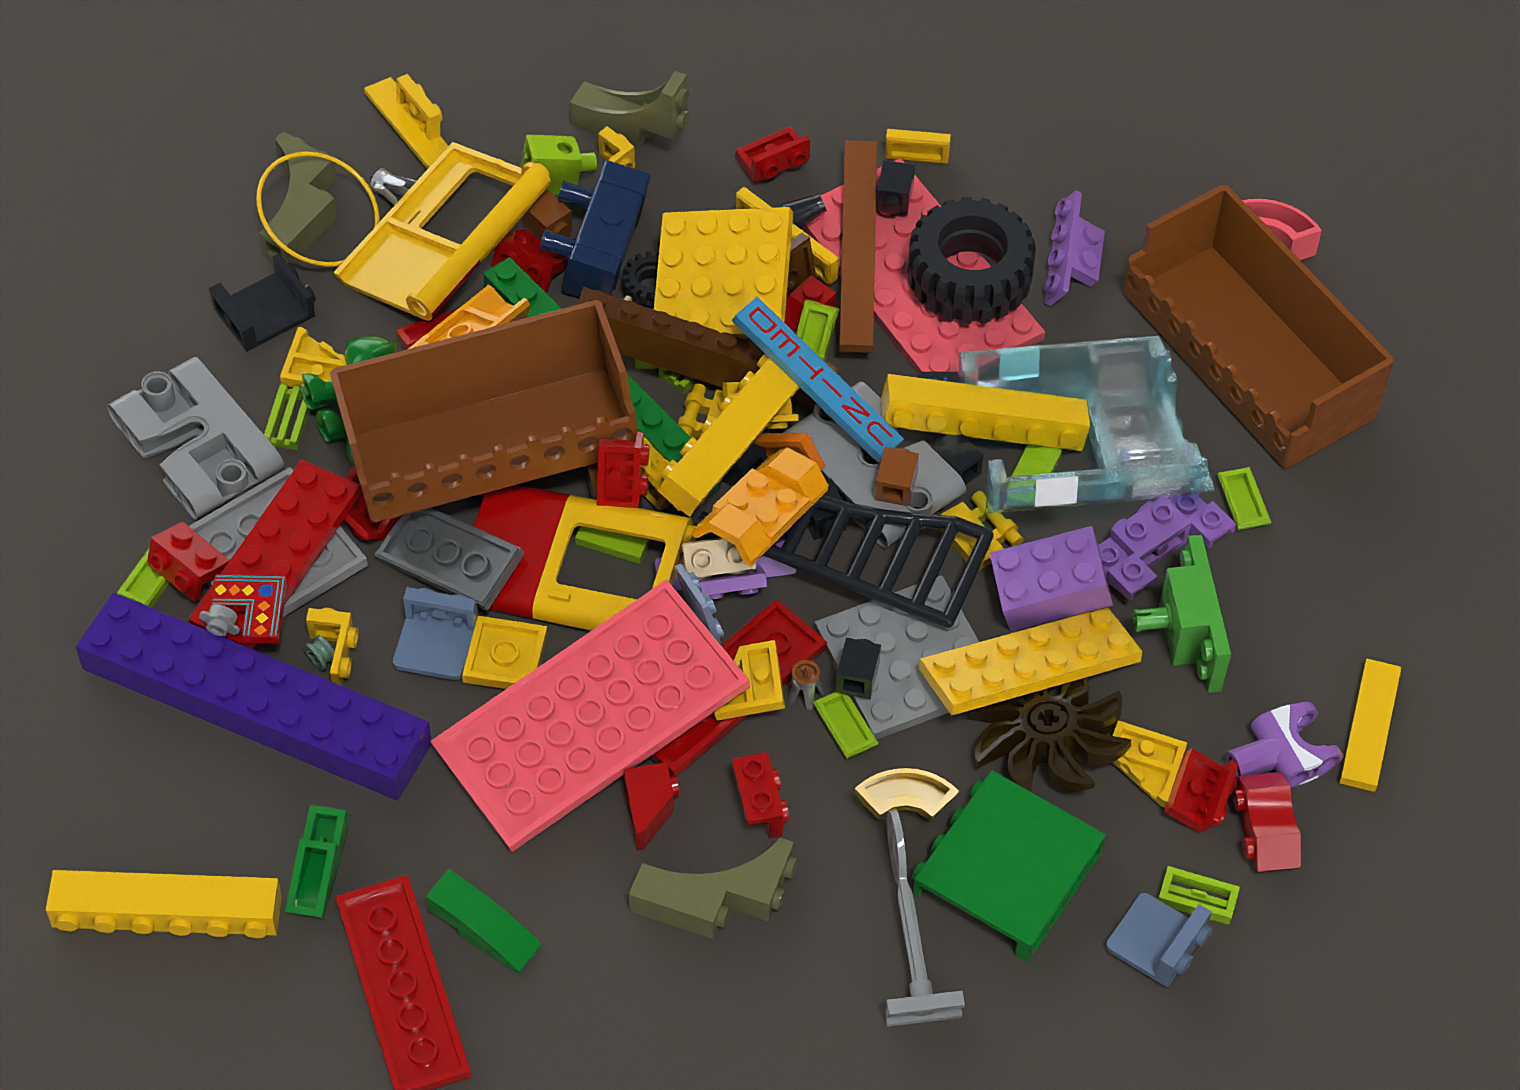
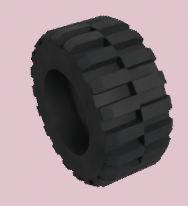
M962 197L961 201L957 202L954 199L945 201L942 207L936 205L927 211V216L923 215L917 221L916 228L912 230L910 237L907 273L909 274L908 282L910 288L915 291V297L920 303H927L926 308L935 315L939 312L943 314L942 318L946 320H962L961 324H971L972 321H979L980 324L991 322L993 317H996L998 320L1008 315L1009 310L1014 311L1022 304V300L1027 297L1032 283L1036 245L1029 226L1026 223L1022 224L1023 219L1014 211L1012 213L1008 212L1007 206L999 202L997 205L992 204L990 199L981 198L980 201L972 200V197ZM973 251L987 255L997 264L982 270H968L955 266L946 257L957 252Z

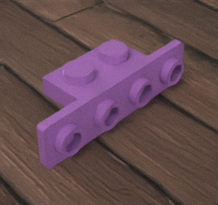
M1077 190L1067 198H1062L1055 209V215L1057 216L1055 228L1051 235L1053 240L1052 251L1048 258V278L1044 284V289L1046 290L1044 303L1048 306L1053 305L1068 293L1070 277L1089 287L1099 280L1105 231L1079 217L1082 193Z
M785 539L777 540L773 545L781 548ZM761 556L756 561V569L746 570L745 573L739 575H726L724 573L712 575L709 579L699 580L702 587L701 593L702 595L708 593L711 599L722 598L724 593L738 591V594L742 595L753 594L759 591L758 588L767 587L766 578L794 574L796 569ZM657 557L654 560L656 575L662 557ZM677 573L672 585L676 591L682 590Z

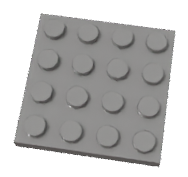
M288 467L191 524L189 527L230 560L293 472V469ZM340 525L286 602L283 617L368 566L366 556ZM214 579L207 582L210 588L214 583Z
M942 575L936 578L925 605L944 612L952 592ZM918 584L894 593L912 599ZM872 600L814 622L815 632L827 641V649L825 651L836 672L839 667L846 637L852 639L862 638L876 644H881L880 665L871 699L849 695L876 740L949 713L920 672V658L979 642L962 610H960L954 625L951 628H944L889 605Z

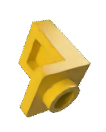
M608 126L598 133L599 154L608 161L634 169L635 146L629 143L624 135L617 134Z

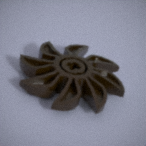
M1087 677L1065 683L1061 689V694L1056 696L1050 695L1049 688L1022 695L1025 701L1015 697L968 711V719L992 723L982 732L977 740L975 747L977 767L980 768L1009 754L1008 772L1010 781L1030 792L1032 791L1033 776L1039 763H1048L1049 780L1058 787L1075 791L1095 788V782L1073 757L1087 766H1103L1121 758L1131 747V739L1106 735L1116 726L1121 717L1122 696L1120 691H1116L1094 703L1088 704L1089 682Z

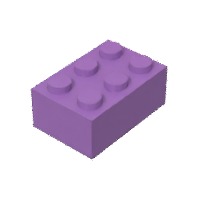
M1092 526L990 552L1002 611L1010 632L1113 606L1100 548Z

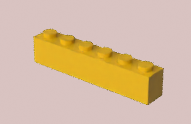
M766 354L757 362L756 365L760 369L756 374L749 371L737 387L741 391L736 396L730 393L721 403L718 409L722 413L717 418L711 415L699 429L703 435L698 440L692 437L680 451L683 458L678 463L672 459L660 474L664 481L657 491L689 517L800 389Z
M887 374L881 396L882 418L891 427L964 435L965 437L1075 451L1083 450L1090 429L1086 399Z
M53 870L46 913L52 928L67 932L77 929H94L102 933H111L115 930H132L138 934H150L153 931L170 932L178 936H185L190 933H207L214 937L241 934L258 939L266 935L277 936L282 893L278 878Z

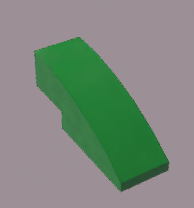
M316 805L309 806L303 839H299L285 908L286 913L323 919L337 876L351 815L346 810Z
M450 869L446 871L426 895L428 911L458 929L459 937L517 974L523 971L542 947L541 943L507 911Z

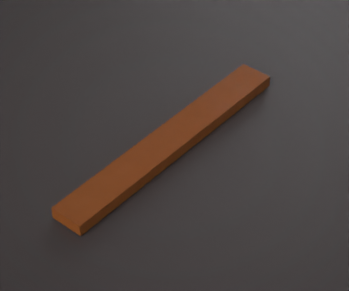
M845 140L839 352L873 353L877 141Z

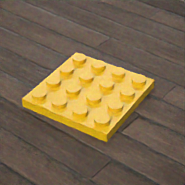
M777 207L663 213L654 310L663 311L669 315L690 322H697L702 326L718 330L720 333L727 332L735 337L744 339L749 337L732 322V319L755 297H758L785 322L793 211L791 208Z

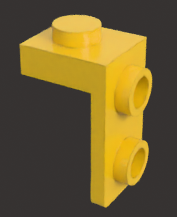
M309 608L306 618L309 638L314 639L317 635H321L327 641L337 642L330 676L332 682L342 686L343 679H349L352 660L349 657L350 648L355 649L357 646L358 627H353L352 616L349 612H340L332 608Z

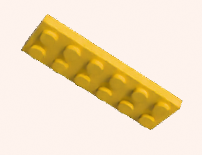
M1105 607L920 658L919 670L952 716L1141 662L1143 651L1111 610Z

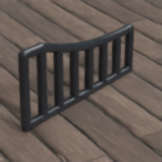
M745 469L742 472L739 480L742 477H744L751 469ZM823 495L792 525L782 547L772 545L762 556L944 628H951L959 615L989 549L994 533L991 529L958 516L885 510L849 503ZM816 508L834 512L836 515L813 561L795 554V551ZM854 517L871 521L847 572L843 573L828 567L827 564L849 518ZM885 523L906 525L907 527L879 586L859 579ZM921 528H942L944 530L912 599L892 592ZM960 532L976 538L977 541L947 607L942 612L925 605V602L957 533Z

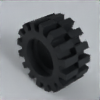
M648 251L644 258L639 253L635 255V261L631 258L627 261V266H624L622 270L624 298L628 295L632 297V301L636 304L654 309L656 287H646L639 282L647 278H657L659 252L654 257L651 251Z

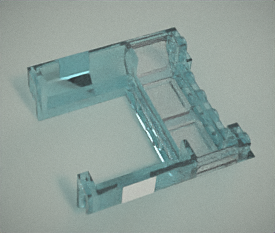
M1160 335L959 352V383L1086 399L1090 419L1088 435L1099 468L1095 470L1007 477L1002 459L988 460L986 514L1203 495L1215 491L1208 471L1206 456H1201L1196 442L1189 443L1188 439H1183L1181 417L1175 416L1178 381L1171 364L1170 351L1168 348L1164 349Z

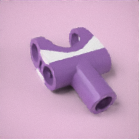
M1300 702L1279 707L1257 717L1252 722L1251 729L1258 740L1227 751L1226 761L1233 760L1239 764L1235 774L1237 781L1238 776L1263 774L1275 769L1276 772H1281L1290 784V788L1310 782L1329 772L1341 762L1343 754L1337 745H1311L1300 737L1298 732L1302 731L1303 727L1312 723L1318 716V711L1313 703Z

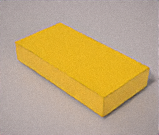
M887 129L885 158H902V160L948 164L951 134Z

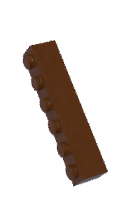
M586 287L582 289L578 304L598 300L602 303L621 355L722 388V382H741L749 371L756 374L760 369L756 364L765 353L754 342L735 337L727 332L720 333L718 330L702 326L697 322H690L663 311H656L638 305L633 301H626L607 295L599 290H592Z

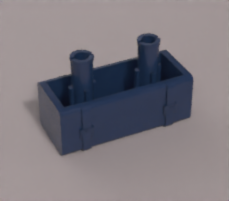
M604 161L595 188L592 190L568 183L565 180L563 181L558 201H564L585 208L586 213L576 238L565 237L545 229L539 250L567 257L568 263L562 284L564 292L580 297L583 287L612 295L613 290L616 289L632 235L641 217L650 181L648 173L611 161Z

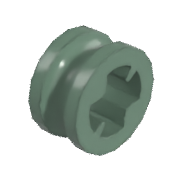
M321 635L314 637L313 644L306 643L303 646L306 656L318 670L324 671L327 668V663H332L335 651Z

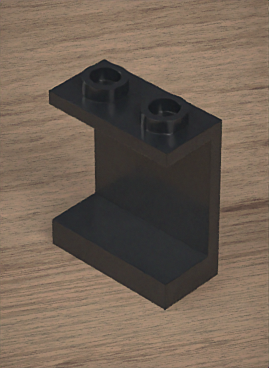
M279 253L273 255L275 273L232 295L228 293L221 282L209 288L213 309L246 352L315 317L313 302L316 301L313 290L308 284L303 285L293 264L291 262L286 264Z

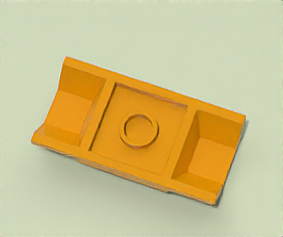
M487 285L410 348L527 318L530 303L525 298L516 305L506 303L492 286Z
M787 447L770 455L756 470L752 468L713 505L712 512L692 530V535L699 538L712 532L731 542L738 550L744 564L751 567L828 491L829 485L816 462Z

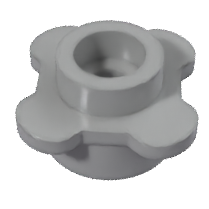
M212 605L208 612L201 611L199 614V618L207 624L206 629L214 635L226 636L227 633L237 635L240 631V628L234 625L237 620V614L226 606Z

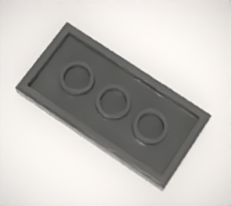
M428 508L400 516L374 556L378 561L451 595L461 594L470 599H476L477 607L488 611L525 553L516 545L433 508Z

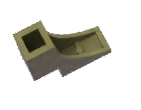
M674 71L666 83L655 89L643 92L616 91L584 81L570 101L571 124L595 133H599L608 126L617 134L624 135L629 143L636 148H640L645 138H650L653 133L673 140L678 131L686 127L690 117V112L687 111V101L690 94L689 89H687V75Z
M284 131L275 138L278 159L291 153L304 151L329 155L324 151H318L307 145L301 138L293 137ZM310 156L291 158L281 163L290 177L289 188L281 208L268 223L276 237L299 255H302L337 220L334 197L326 191L336 181L334 162ZM265 228L259 233L264 255L273 259V255L279 253L286 264L289 262L293 264L297 260V258L279 247Z
M779 838L768 850L755 859L738 867L714 873H678L642 863L629 892V912L710 939H714L718 927H725L730 910L768 922L773 909L780 910L786 889L782 888L786 878L792 879L797 867L798 858L793 857L794 842Z

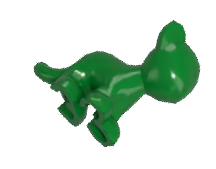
M380 336L355 337L346 343L344 354L346 364L350 365L395 353L398 342L397 340L389 342ZM302 374L303 384L299 385L302 398L310 410H315L331 403H337L338 405L332 380L324 381L315 374ZM331 409L317 411L315 417L317 428L326 442L347 438L342 416H339ZM347 438L346 454L353 466L355 463Z

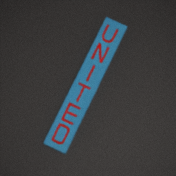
M755 297L734 316L732 322L878 463L881 462L885 447L895 449L904 440L897 431L758 297Z

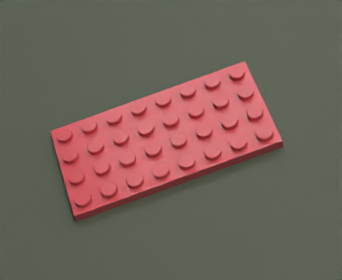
M899 158V159L893 161V162L905 163V162L902 160V158ZM882 167L877 169L876 174V198ZM915 175L908 215L876 211L874 320L917 374L918 372H958L960 382L998 363L1000 349L1033 346L1044 340L1045 331L1023 304L1014 311L1009 310L1008 315L998 320L996 317H993L991 322L980 324L979 321H972L971 324H961L962 320H946L942 318L943 314L939 312L935 315L926 308L927 303L922 304L914 295L915 291L910 288L908 282L909 274L907 273L910 237L912 230L916 228L917 221L923 215L927 216V211L936 205L939 207L941 205ZM844 185L820 195L827 211L802 228L805 233L839 258L838 275L840 277L842 268ZM962 251L946 257L950 263L963 269L982 270L991 267L978 252Z
M666 579L430 742L512 853L623 776L624 769L636 767L751 685L742 670Z

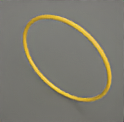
M295 152L277 159L265 170L257 188V209L264 228L279 247L300 261L322 267L340 266L344 260L322 262L306 258L289 249L276 237L269 227L262 209L261 195L264 182L277 165L291 158L310 156L332 161L354 175L367 191L374 209L375 227L380 222V216L372 190L352 167L337 158L323 153Z

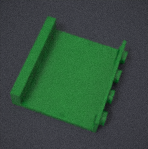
M991 770L984 781L979 779L975 783L969 795L971 800L966 807L959 806L950 821L952 827L947 834L940 833L931 848L932 855L927 862L921 860L916 866L911 880L914 881L913 897L918 898L923 890H929L1016 941L1015 956L1028 963L1102 854L1106 834Z

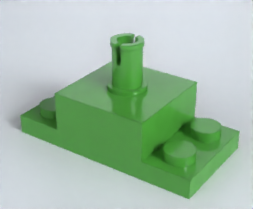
M1192 535L1187 538L1185 550L1180 551L1181 567L1167 568L1159 608L1133 609V625H1136L1134 626L1135 632L1164 628L1172 666L1197 663L1198 677L1200 680H1205L1207 693L1222 692L1231 651L1202 535Z

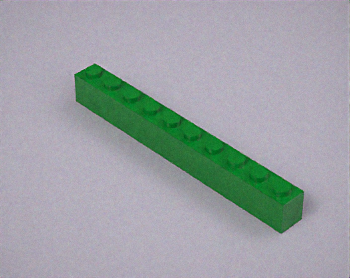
M510 257L483 273L484 287L487 285L492 286L506 303L516 305L523 298L528 299L530 303L528 317L562 309ZM627 374L638 432H644V438L666 460L671 462L673 459L678 463L683 458L680 451L691 437ZM720 482L706 497V499L718 490H720Z

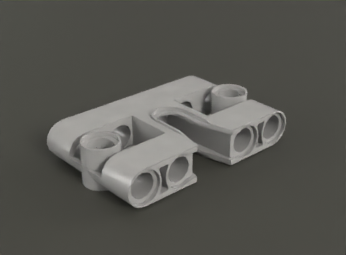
M193 357L169 370L168 374L161 371L148 373L141 382L142 389L138 391L133 390L107 404V410L112 421L143 459L166 452L183 444L159 465L166 475L163 479L164 485L195 520L221 505L229 503L285 469L284 462L276 448L197 357Z
M860 381L853 385L851 388L882 417L881 398L864 382ZM817 403L813 413L783 432L809 434L825 464L821 472L826 481L833 480L842 501L885 510L934 514L966 492V486L961 476L923 440L904 448L910 452L919 453L918 475L910 506L875 500L876 478L880 463L869 464L873 458ZM851 517L866 532L871 521ZM885 523L876 543L883 548L889 547L902 537L907 526Z

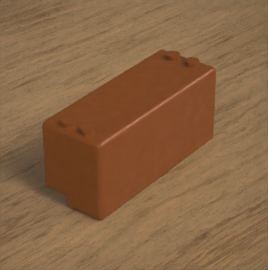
M1220 185L1146 225L1142 249L1129 257L1123 289L1124 295L1283 468L1294 466L1377 417L1383 394L1386 392L1389 374L1392 372L1393 356L1229 186Z
M598 300L338 367L330 372L368 514L373 522H380L598 463L600 438L635 441L636 433L638 432L626 369L602 303Z

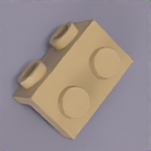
M723 538L687 542L682 545L683 555L680 556V563L688 574L694 572L698 580L709 579L712 575L724 573L726 575H739L745 573L746 570L756 569V562L751 567L744 564L735 545Z

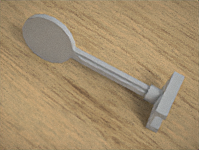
M896 809L888 810V847L895 882L898 884L897 899L912 983L909 984L911 997L887 1000L884 1012L886 1025L891 1027L962 1018L961 1008L965 1007L963 990L933 994L932 983L927 979L913 893L907 882L906 852L901 820Z

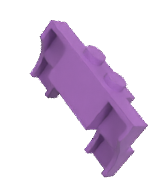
M1189 486L1169 499L1163 495L1154 502L1148 501L1130 518H1123L1116 522L1111 528L1110 538L1099 544L1107 582L1131 601L1134 599L1135 593L1149 584L1151 586L1156 584L1158 576L1149 567L1185 544L1189 533L1191 535H1202L1204 545L1209 549L1215 540L1227 532L1233 533L1236 523L1214 501L1207 505Z

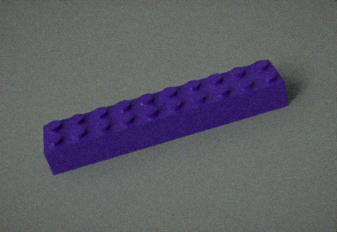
M114 592L76 646L82 669L396 801L400 799L432 745L430 742L432 740L430 725L424 719L222 636L214 635L207 630Z

